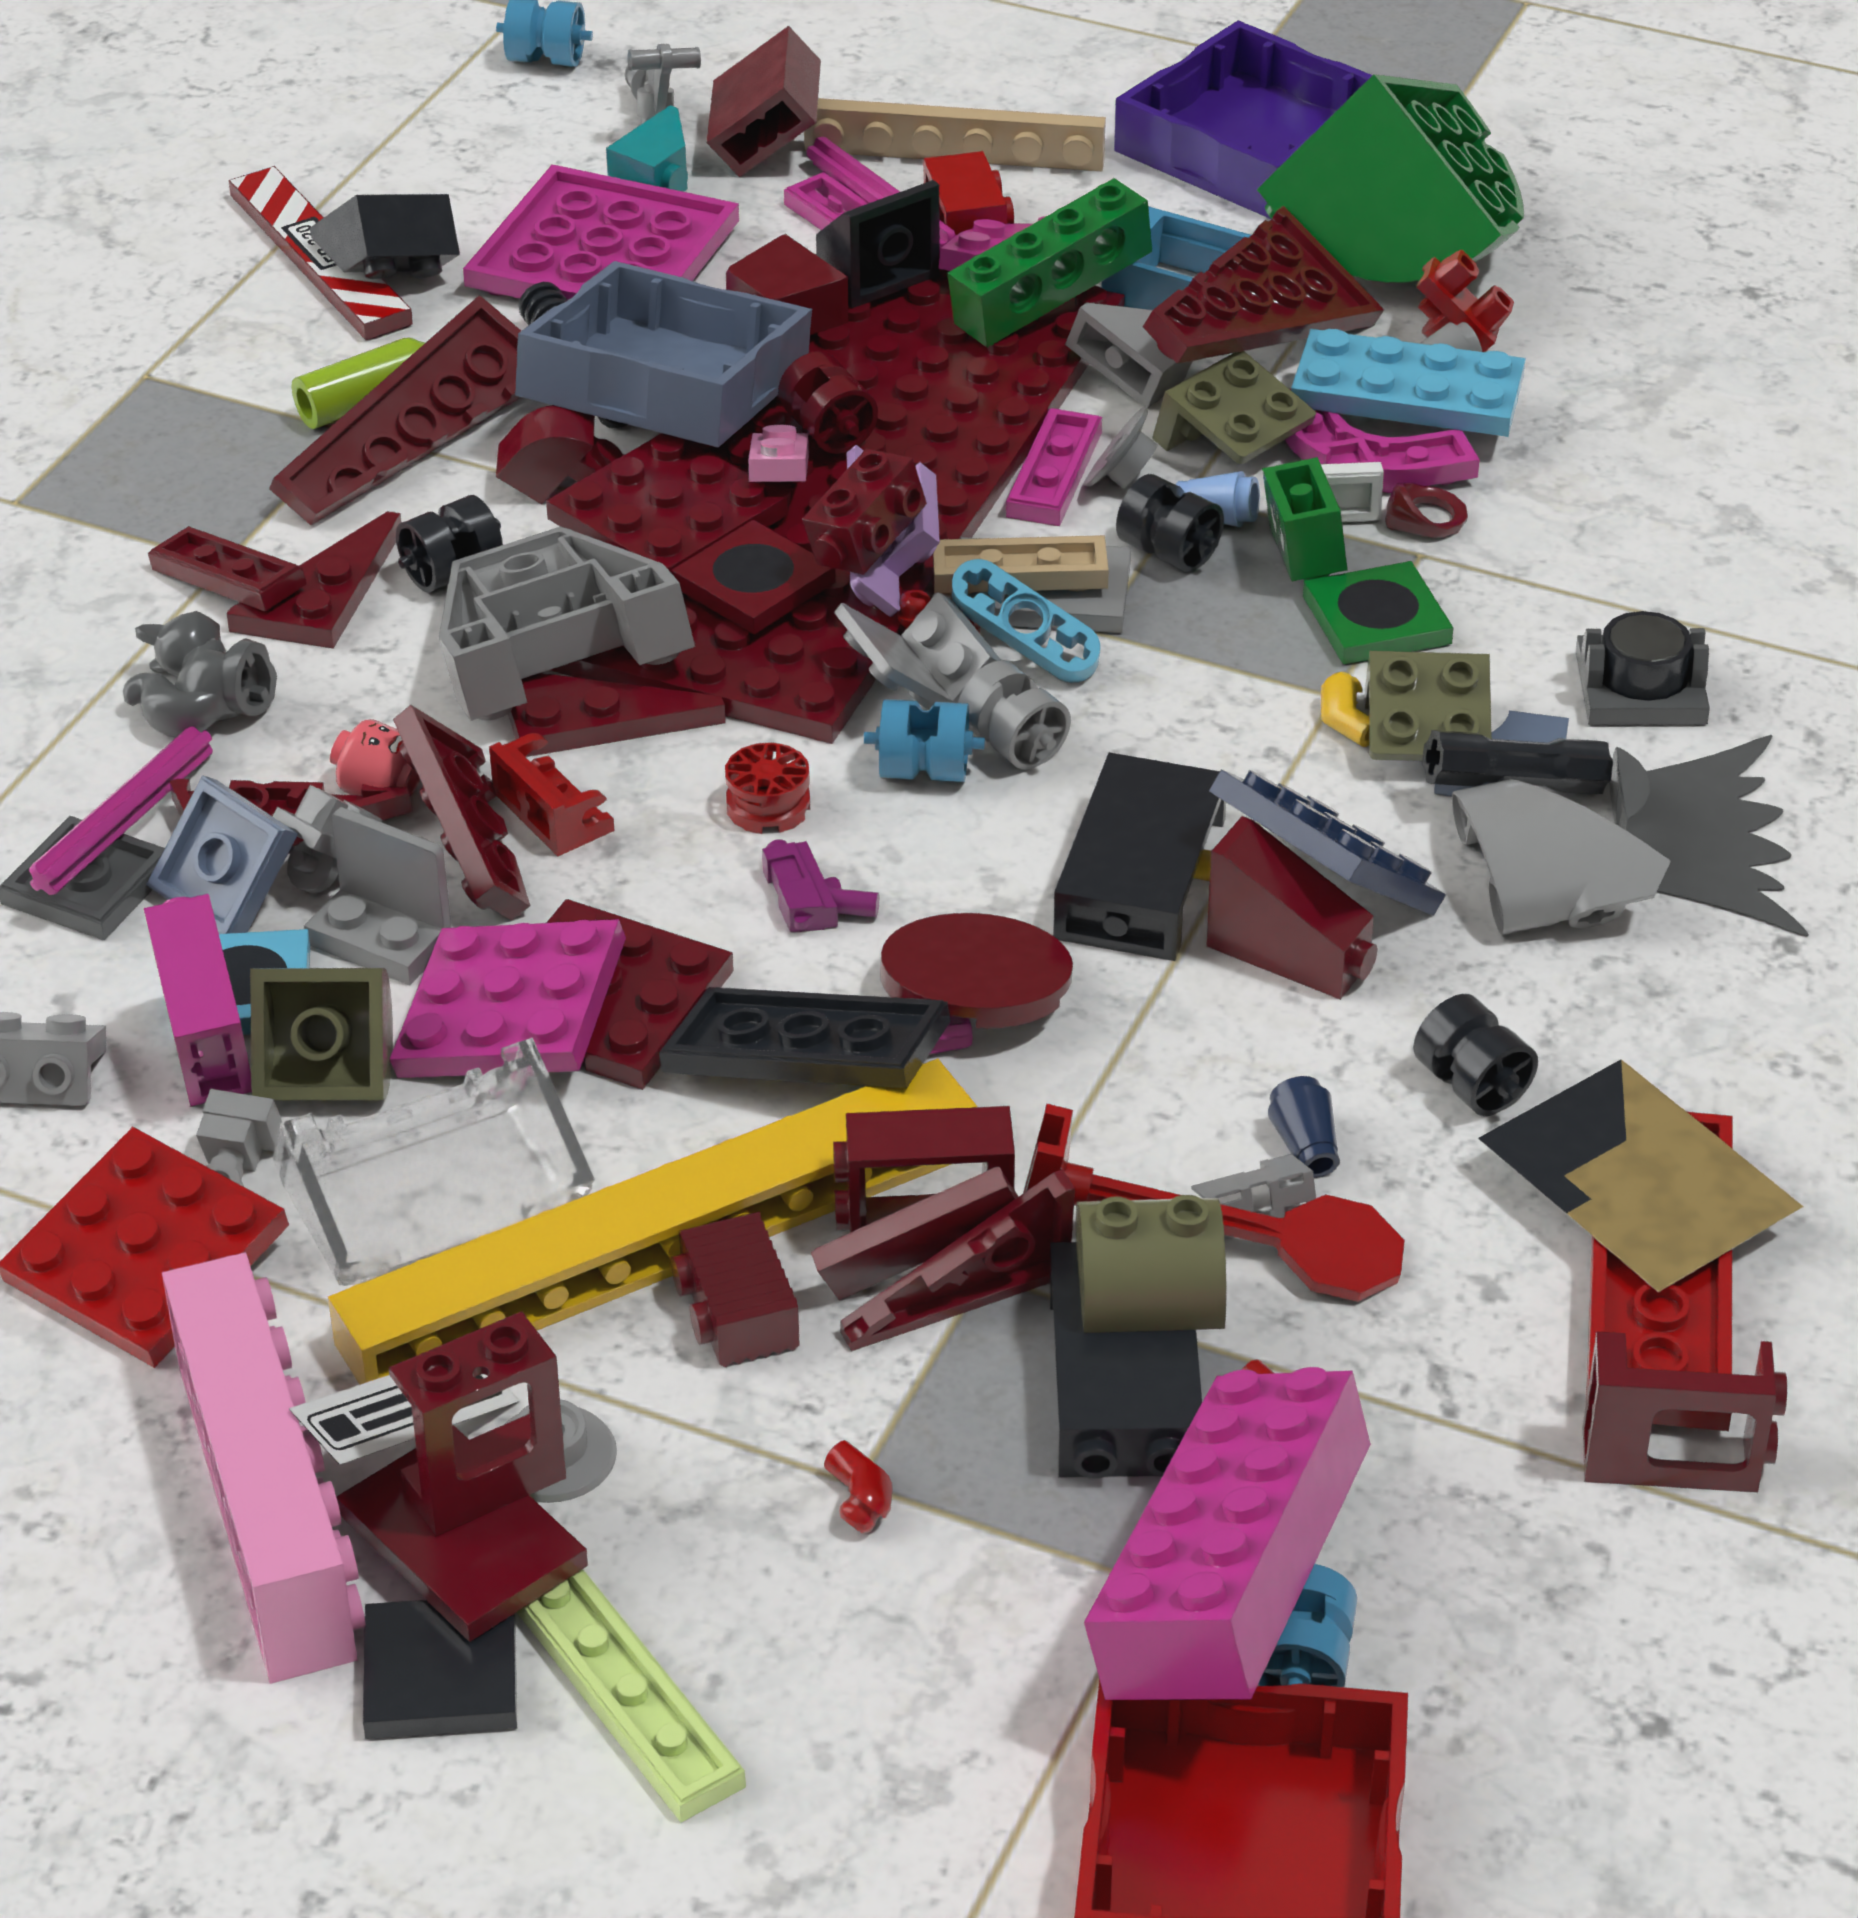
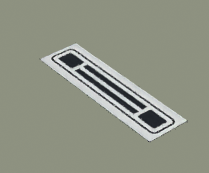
M481 1374L477 1375L475 1378L483 1379L486 1378L487 1375ZM390 1375L289 1408L293 1415L339 1465L415 1439L411 1404ZM507 1388L460 1409L454 1415L452 1425L517 1403L519 1400Z

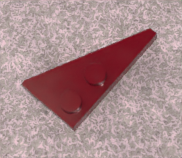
M385 512L299 565L303 567L307 584L267 611H262L241 602L231 607L226 613L229 632L334 649L396 543V529L402 523L401 513Z
M538 673L521 679L527 703L512 707L511 712L508 714L515 739L527 734L538 733L548 741L546 746L540 750L531 751L526 756L530 757L724 724L725 704L722 697L711 694Z
M1064 1170L1053 1172L840 1321V1333L851 1352L1049 1284L1050 1242H1072L1075 1187Z

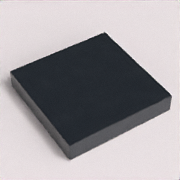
M427 1600L365 1604L366 1626L364 1627L363 1727L365 1739L517 1729L516 1613L469 1642Z

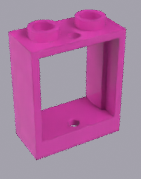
M209 894L191 898L176 897L165 901L163 904L144 908L190 1107L204 1104L210 1089L239 1094L251 1093V1070L243 1031Z

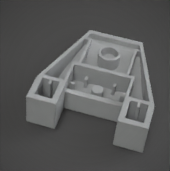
M560 526L452 562L439 640L456 701L470 721L476 719L495 720L506 716L511 712L512 707L527 703L521 679L624 645L639 665L645 663L658 665L670 662L679 655V652L695 647L680 583L662 563Z

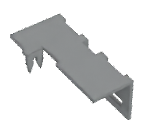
M1292 1154L1259 1161L1260 1169L1246 1173L1241 1172L1191 1186V1189L1201 1198H1221L1241 1192V1199L1226 1202L1222 1205L1254 1212L1251 1188L1267 1184L1272 1210H1269V1216L1277 1218L1284 1217V1207L1302 1202L1307 1203L1316 1199L1313 1170ZM1303 1175V1182L1280 1188V1181ZM1224 1235L1225 1240L1233 1238L1231 1236Z

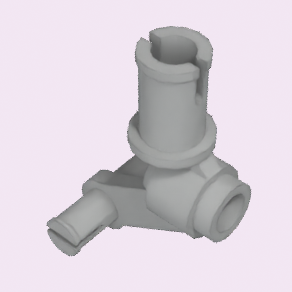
M658 44L657 49L628 50V66L625 70V80L631 88L632 94L637 99V115L641 117V124L668 106H674V89L669 88L671 71L678 68H700L701 53L699 47L671 49L669 44Z

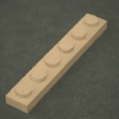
M818 98L817 121L813 126L804 131V151L807 150L808 146L814 145L816 138L826 137L851 155L923 159L983 151L989 164L1103 171L1106 117Z

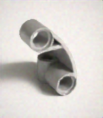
M1509 779L1457 790L1452 793L1453 815L1462 844L1469 845L1479 842L1491 875L1489 881L1491 909L1497 929L1501 935L1554 925L1568 920L1570 927L1582 929L1610 922L1623 913L1626 904L1653 899L1671 862L1651 846L1603 816L1564 796L1529 783Z

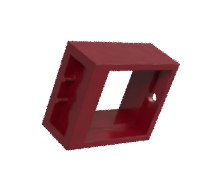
M1010 1106L846 1113V1141L833 1142L835 1183L847 1182V1190H834L836 1231H849L851 1233L935 1195L866 1197L865 1168L982 1163V1173L995 1167H1000L1015 1190V1150Z

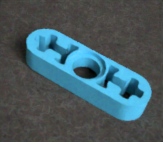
M973 559L964 562L957 568L952 578V600L968 619L1062 681L1077 683L1088 679L1094 674L1099 664L1100 641L1090 627L990 561ZM982 580L988 582V594L990 597L983 593L977 594L974 599L968 596L967 582L972 585H978ZM1005 594L1010 595V596H1009L1008 598H1006V600L1003 602ZM994 600H996L997 602H999L1000 604H1002L998 616H995V615H994V613H995V601H994ZM1029 608L1041 616L1043 623L1035 632L1024 634L1017 632L1011 627L1009 617L1018 609ZM1052 626L1058 627L1056 641L1049 638ZM1049 638L1047 647H1046V648L1041 647V646L1047 641V639ZM1077 643L1084 646L1083 658L1085 660L1079 657H1074L1070 662L1063 660L1064 648L1060 644L1069 649L1075 647Z

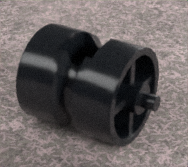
M1146 474L1140 477L1130 487L1121 502L1116 519V532L1121 541L1148 554L1155 553L1160 560L1185 572H1194L1209 560L1219 544L1224 526V513L1218 504L1192 492L1184 493L1180 486L1154 474Z
M468 495L443 505L439 508L438 514L430 511L404 521L396 529V544L400 556L398 564L402 569L405 568L411 580L422 591L432 592L444 587L449 583L453 561L503 545L500 521L493 516L484 501L476 495Z
M1458 994L1440 1003L1424 1019L1414 1039L1413 1049L1416 1058L1443 1082L1452 1084L1454 1093L1480 1116H1492L1512 1106L1529 1088L1537 1072L1538 1056L1536 1051L1508 1027L1499 1025L1496 1015L1471 994Z

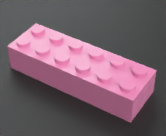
M246 1252L162 1272L179 1371L269 1683L272 1684L358 1661L353 1630L364 1628L366 1623L356 1584L346 1585V1582L359 1579L356 1559L349 1536L341 1537L339 1530L333 1531L332 1529L333 1526L341 1525L340 1510L331 1481L324 1482L322 1477L316 1478L315 1473L325 1471L320 1444L304 1426H300L299 1420L289 1410L291 1407L306 1402L299 1377L291 1378L290 1375L284 1376L283 1370L292 1368V1361L283 1327H269L268 1320L276 1319L277 1316L267 1277L254 1280Z

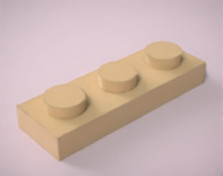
M1105 535L940 540L932 554L935 593H952V578L955 571L961 564L973 559H983L992 562L1034 591L1070 590L1079 592L1088 589H1108L1109 568ZM982 580L978 585H972L967 582L968 594L988 592L987 581Z

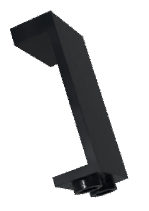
M1108 752L1054 891L1053 936L1061 941L1176 961L1182 943L1183 906L1212 825L1223 827L1225 822L1226 802L1209 792L1220 771Z
M1050 1242L1049 1294L1050 1310H1053L1059 1421L1058 1478L1162 1477L1202 1404L1196 1330L1084 1333L1076 1242Z

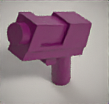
M777 839L762 849L764 876L768 884L773 883L778 894L779 909L790 932L816 931L838 927V914L877 917L880 900L879 893L841 889L840 881L836 877L824 879L807 841L787 843L785 840Z

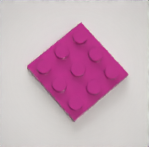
M619 919L442 928L389 1059L397 1078L579 1071L626 940Z

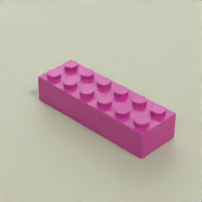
M1306 1367L1292 1373L1257 1374L1252 1370H1236L1222 1376H1216L1084 1621L1105 1700L1252 1698L1371 1445L1353 1370L1325 1371L1319 1367Z

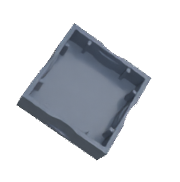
M614 261L584 283L575 296L551 308L518 333L515 396L719 447L778 396L779 382L785 370L796 359L809 353L812 309L744 292L714 288L683 277Z

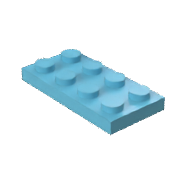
M1310 329L1291 391L1313 410L1508 437L1524 377L1526 358L1509 356L1500 351L1478 352L1456 349L1448 344L1441 343L1426 345L1404 342L1390 336L1375 338L1353 335L1338 329Z

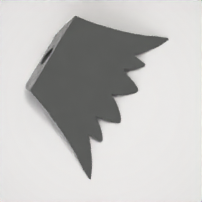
M1772 735L1761 737L1703 758L1646 771L1641 763L1627 751L1619 747L1615 748L1612 758V777L1609 782L1614 823L1671 861L1657 892L1718 906L1768 922L1788 931L1809 936L1804 927L1772 899L1758 891L1759 889L1783 890L1784 885L1773 877L1750 868L1753 865L1778 862L1792 856L1789 851L1780 845L1758 835L1748 833L1776 820L1783 813V809L1769 804L1738 799L1756 790L1765 782L1764 777H1739V775L1747 770L1764 752L1772 739Z

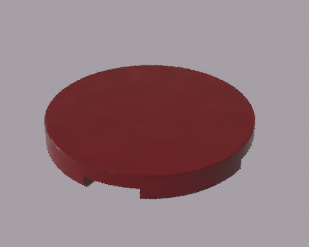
M951 913L916 920L892 933L882 947L880 980L890 997L943 1000L948 1002L950 1016L976 1019V1029L1006 1028L1036 1021L1060 1007V999L1066 994L1072 982L1073 962L1069 951L1057 938L1034 925L992 914Z

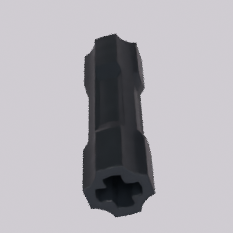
M1431 730L1430 737L1424 744L1422 766L1425 770L1426 782L1430 784L1476 787L1487 782L1495 783L1513 779L1532 785L1546 786L1557 792L1603 794L1606 785L1611 781L1613 759L1609 752V743L1605 741L1557 738L1547 743L1489 739L1479 733Z

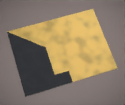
M1622 1059L1478 1138L1657 1292L1662 1291L1804 1207Z

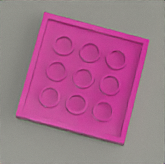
M552 164L463 268L464 286L483 290L492 295L521 298L526 289L540 282H550L558 286L562 294L569 300L578 293L584 283L614 261L693 281L739 222V203Z

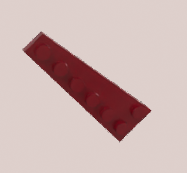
M479 295L273 478L269 490L307 523L313 525L521 398L515 396L518 333L521 330Z

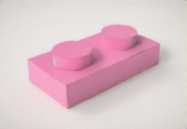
M790 425L766 426L763 428V433H753L748 459L749 482L806 481L809 457L808 433H796V427Z

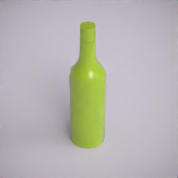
M402 338L295 377L292 380L291 389L300 417L311 429H317L338 421L425 342L413 338Z

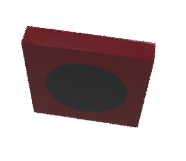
M751 520L671 570V574L680 583L683 593L752 634H756L836 583L835 568L817 565L813 553L755 520Z

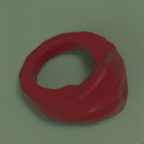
M1397 483L1393 487L1387 503L1385 523L1386 527L1391 530L1405 531L1432 538H1442L1460 531L1468 518L1467 507L1456 495L1441 488L1415 483ZM1431 503L1441 506L1452 515L1453 519L1449 522L1433 523L1420 512L1415 504Z

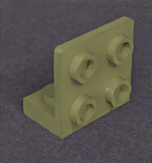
M1245 351L1230 354L1165 391L1152 439L1163 449L1169 451L1184 441H1194L1203 434L1237 464H1244L1312 424L1316 412Z
M1370 651L1365 682V709H1369L1370 757L1373 760L1422 761L1424 744L1428 741L1431 730L1479 733L1492 739L1490 654Z

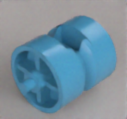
M509 0L504 23L497 22L496 32L503 33L504 52L509 61L531 63L538 61L544 53L545 57L550 58L553 65L576 67L582 57L584 41H592L593 31L585 30V13L580 2L558 0L551 2L545 10L544 7L539 6L537 0Z
M884 699L880 726L876 727V732H864V744H875V750L879 751L880 778L914 779L919 771H926L931 780L965 782L968 755H972L973 749H985V738L973 737V731H969V704L935 702L930 710L926 711L922 710L918 701Z
M1314 1564L1257 1686H1281L1301 1683L1345 1687L1350 1655L1349 1642L1353 1634L1357 1607L1356 1591L1347 1578L1333 1569Z

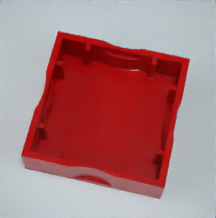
M1099 1679L1091 1753L1090 1804L1088 1820L1083 1829L1074 1918H1400L1402 1854L1399 1848V1834L1406 1773L1408 1693L1298 1683L1281 1686H1257L1251 1699L1105 1700Z

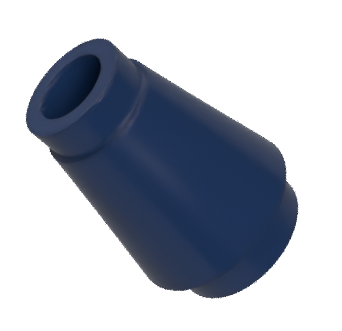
M1297 1076L1281 1082L1272 1090L1269 1097L1271 1103L1268 1108L1269 1119L1290 1153L1313 1170L1314 1178L1332 1173L1339 1166L1340 1159L1337 1153L1338 1147L1330 1092L1322 1087L1317 1079L1310 1076Z

